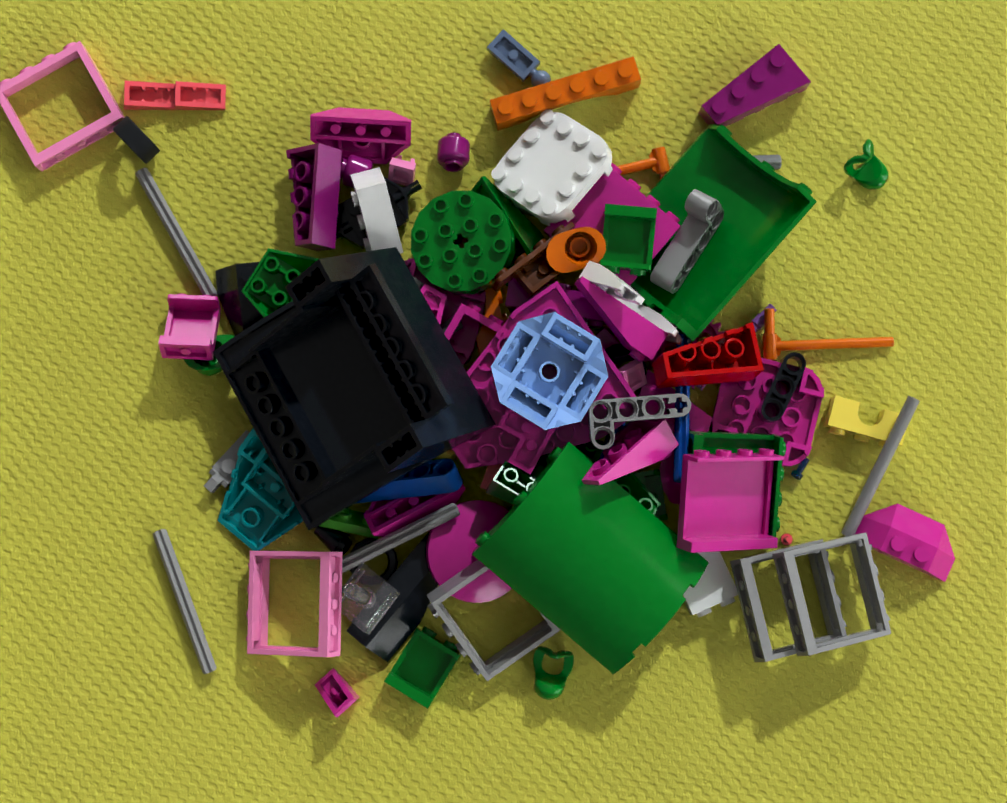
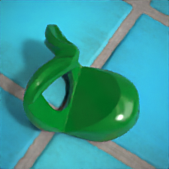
M867 139L863 144L864 154L850 158L844 165V172L866 189H879L885 185L888 179V170L874 155V145L870 139ZM864 163L856 170L853 168V164Z
M542 646L536 648L533 656L535 669L534 690L541 698L551 700L562 694L567 677L573 668L574 655L572 652L565 650L553 652L550 648ZM545 654L554 659L564 657V667L560 674H548L542 669V660Z

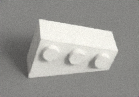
M380 167L351 174L355 190L351 192L354 207L359 206L361 214L357 215L360 230L365 229L367 238L363 239L366 252L397 247L400 254L404 253L386 181Z

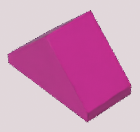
M334 668L315 684V687L337 718L360 698Z

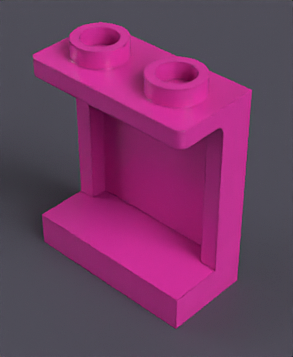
M183 293L168 294L169 310L164 335H160L158 342L162 358L213 360V351L215 350L221 314L218 297L211 295H186Z

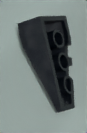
M259 262L234 264L215 271L217 295L235 336L264 318L242 293V289Z

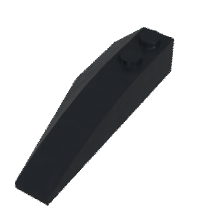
M430 531L346 630L362 645L387 662L421 623L427 610V605L430 603L427 594L438 587L429 571L426 559V545Z

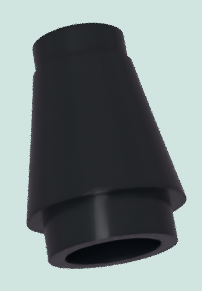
M318 526L314 531V534L330 552H343L344 555L353 542L349 538V534L339 530Z

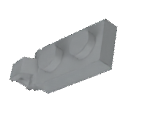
M248 430L238 438L209 471L212 477L206 482L204 487L211 493H214L221 485L226 488L231 483V473L236 466L238 449L250 433Z

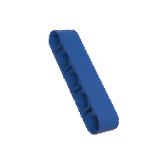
M447 458L430 460L357 503L452 493L462 486L463 479L453 460Z

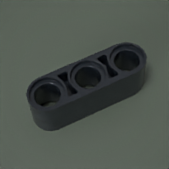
M790 353L780 361L758 407V416L763 422L773 423L783 416L806 367V360L800 353ZM788 359L797 361L799 366L797 371L793 372L788 369L786 364ZM779 381L787 385L788 390L784 395L779 394L775 386ZM767 404L775 406L777 410L775 417L771 418L766 415L764 409Z

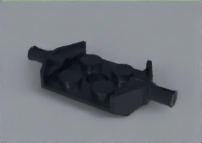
M384 177L398 228L409 221L408 200L412 194L421 190L422 187L418 180L406 187H401ZM352 197L338 204L336 240L340 237L341 239L345 238L363 249L365 247L363 239L367 238L365 229L360 230L357 215L361 213L359 206L354 207Z

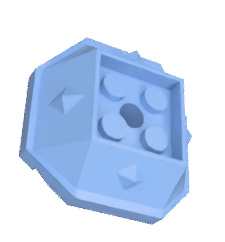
M556 312L518 321L491 365L499 402L544 430L581 422L608 378L600 339ZM546 365L554 366L557 370L556 377L546 379L542 375V368Z

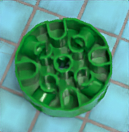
M450 191L432 199L419 212L411 230V253L418 270L436 287L455 295H475L492 288L496 280L494 278L495 275L506 267L508 269L515 255V234L508 217L490 198L473 191ZM465 238L468 242L464 243V248H461L458 243L461 242V239Z

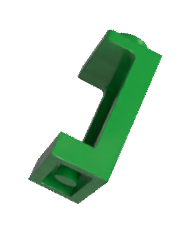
M605 204L603 237L606 242V251L599 264L614 274H620V270L630 271V275L645 276V272L651 273L657 208Z
M424 626L423 629L416 628L384 682L428 709L461 653L457 652L458 649L455 644L448 640H445L444 643L435 638L437 633Z

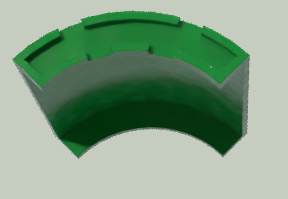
M709 124L648 193V195L650 194L659 201V208L665 213L670 211L680 220L678 224L681 226L688 216L685 210L686 199L694 189H697L720 202L724 210L721 224L676 293L672 294L650 282L653 269L676 233L652 260L651 273L645 272V276H638L631 284V287L645 299L642 305L661 314L677 327L676 329L680 334L691 341H694L817 202L811 196L813 192L808 186L803 183L797 184L774 172L775 169L766 161L761 163L730 137L732 133L722 124L720 126Z
M568 442L562 448L557 446L549 454L548 459L550 461L526 492L523 490L517 495L513 501L514 507L488 533L486 531L481 533L475 541L478 546L472 555L612 674H615L635 657L633 651L641 644L646 647L665 627L686 599L683 597L685 591L689 586L692 588L696 586L709 562L698 553H690L677 548V535L614 480L602 485L583 484V477L594 463Z

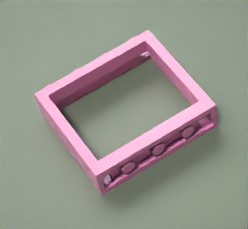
M80 41L67 44L59 53L47 55L41 60V63L34 67H26L16 77L0 82V105L34 166L40 171L48 169L114 132L113 128L125 118L89 52ZM81 57L111 113L38 153L7 97Z
M250 551L248 563L249 584L247 586L249 596L246 614L248 620L247 654L308 657L340 656L343 552ZM270 559H320L318 647L268 645Z

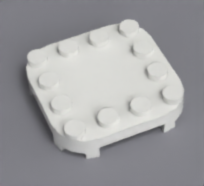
M547 109L531 123L501 158L497 166L492 170L491 176L497 188L508 200H512L537 217L542 224L550 226V223H557L565 219L569 222L575 217L572 210L603 174L609 177L613 170L611 166L612 151L607 143L593 131L565 114Z

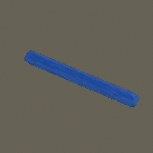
M678 333L683 340L680 345L676 344V348L691 343V340ZM690 386L675 387V394H684L690 399ZM676 398L675 408L678 413H680L681 408H684V403H680L679 398ZM689 413L675 418L674 436L679 445L674 449L673 480L677 483H681L683 454H689Z

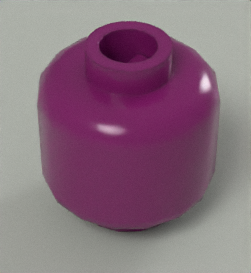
M449 133L438 141L437 161L446 171L458 172L468 165L470 144L466 138L458 133Z
M349 155L347 159L343 158L340 170L341 183L344 186L354 188L350 175L372 169V161L356 155Z

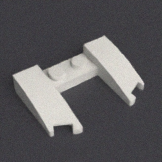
M589 260L579 278L583 276L668 333L665 338L666 341L680 345L683 339L678 334L677 329L667 319L651 308L642 305L645 299L622 279L604 266Z

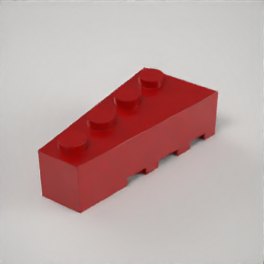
M753 322L737 329H730L714 337L704 338L702 341L694 344L690 343L664 352L652 363L657 388L751 381L764 370Z

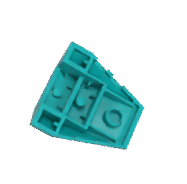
M252 428L238 449V459L235 469L231 473V483L229 490L226 491L218 522L250 549L260 551L303 522V519L254 428Z

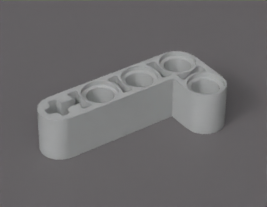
M694 189L688 195L685 202V210L688 216L650 276V282L672 294L676 293L724 217V210L720 202L697 189Z
M680 393L594 401L587 412L590 442L597 449H608L615 440L614 422L682 417L689 413L691 401L688 396ZM676 398H679L680 403H684V408L680 409V413L677 412L676 408L666 409L667 415H664L665 404L675 403ZM649 400H654L659 406L658 412L655 415L648 414L645 409L646 403ZM623 402H628L633 408V412L629 417H624L619 412V407ZM597 404H602L607 410V415L603 419H597L593 414V408ZM600 430L606 431L609 435V441L605 445H599L595 440V435Z

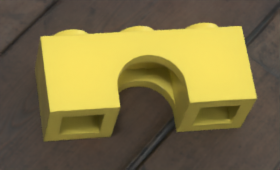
M836 395L831 397L823 426L830 428L829 433L844 436L845 433L854 435V440L869 443L870 439L879 442L878 446L883 448L899 413L886 409L881 410L877 422L873 426L862 423L859 419L858 409L860 402ZM905 433L898 446H902Z

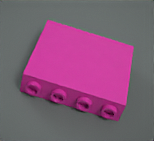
M611 163L613 170L609 177L603 174L572 210L575 217L569 222L565 219L557 223H550V226L544 229L545 234L551 238L552 232L562 224L567 226L573 222L575 228L592 227L603 235L605 204L657 208L653 260L681 226L678 224L680 220L670 211L665 213L661 210L658 200L650 194L647 197L639 191L641 187L631 178L628 181L620 175L622 171L615 164ZM620 270V274H615L629 286L638 277L630 275V271Z
M759 448L758 453H753V450L737 449V453H731V450L716 449L715 454H710V451L694 450V454H683L677 548L690 553L777 548L778 538L768 535L774 461L784 460V456L774 454L773 449Z

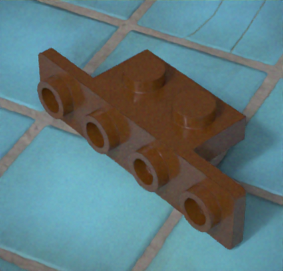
M573 222L567 226L562 224L552 232L550 239L547 241L545 239L540 240L532 248L534 251L528 255L526 253L520 255L514 261L515 265L509 270L506 267L500 270L494 277L496 280L492 288L495 292L515 278L532 297L562 274L555 271L549 265L546 259V249L554 236L574 229L575 225Z

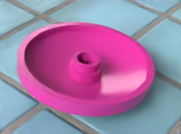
M483 500L461 502L456 504L460 512L459 516L431 529L427 539L426 559L429 571L438 586L478 560L472 555L478 546L475 543L476 539L482 532L486 531L488 533L509 512L507 509L496 503ZM489 569L451 596L466 602L483 603L500 598L512 588Z

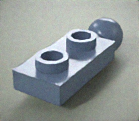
M504 29L487 46V51L522 82L530 77L534 87L551 81V77L546 71L536 70L540 65V61Z

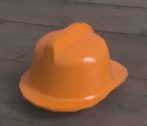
M592 227L575 228L561 232L550 240L546 249V259L555 271L561 273L574 272L584 269L589 260L598 263L605 254L606 242L603 235L597 229Z

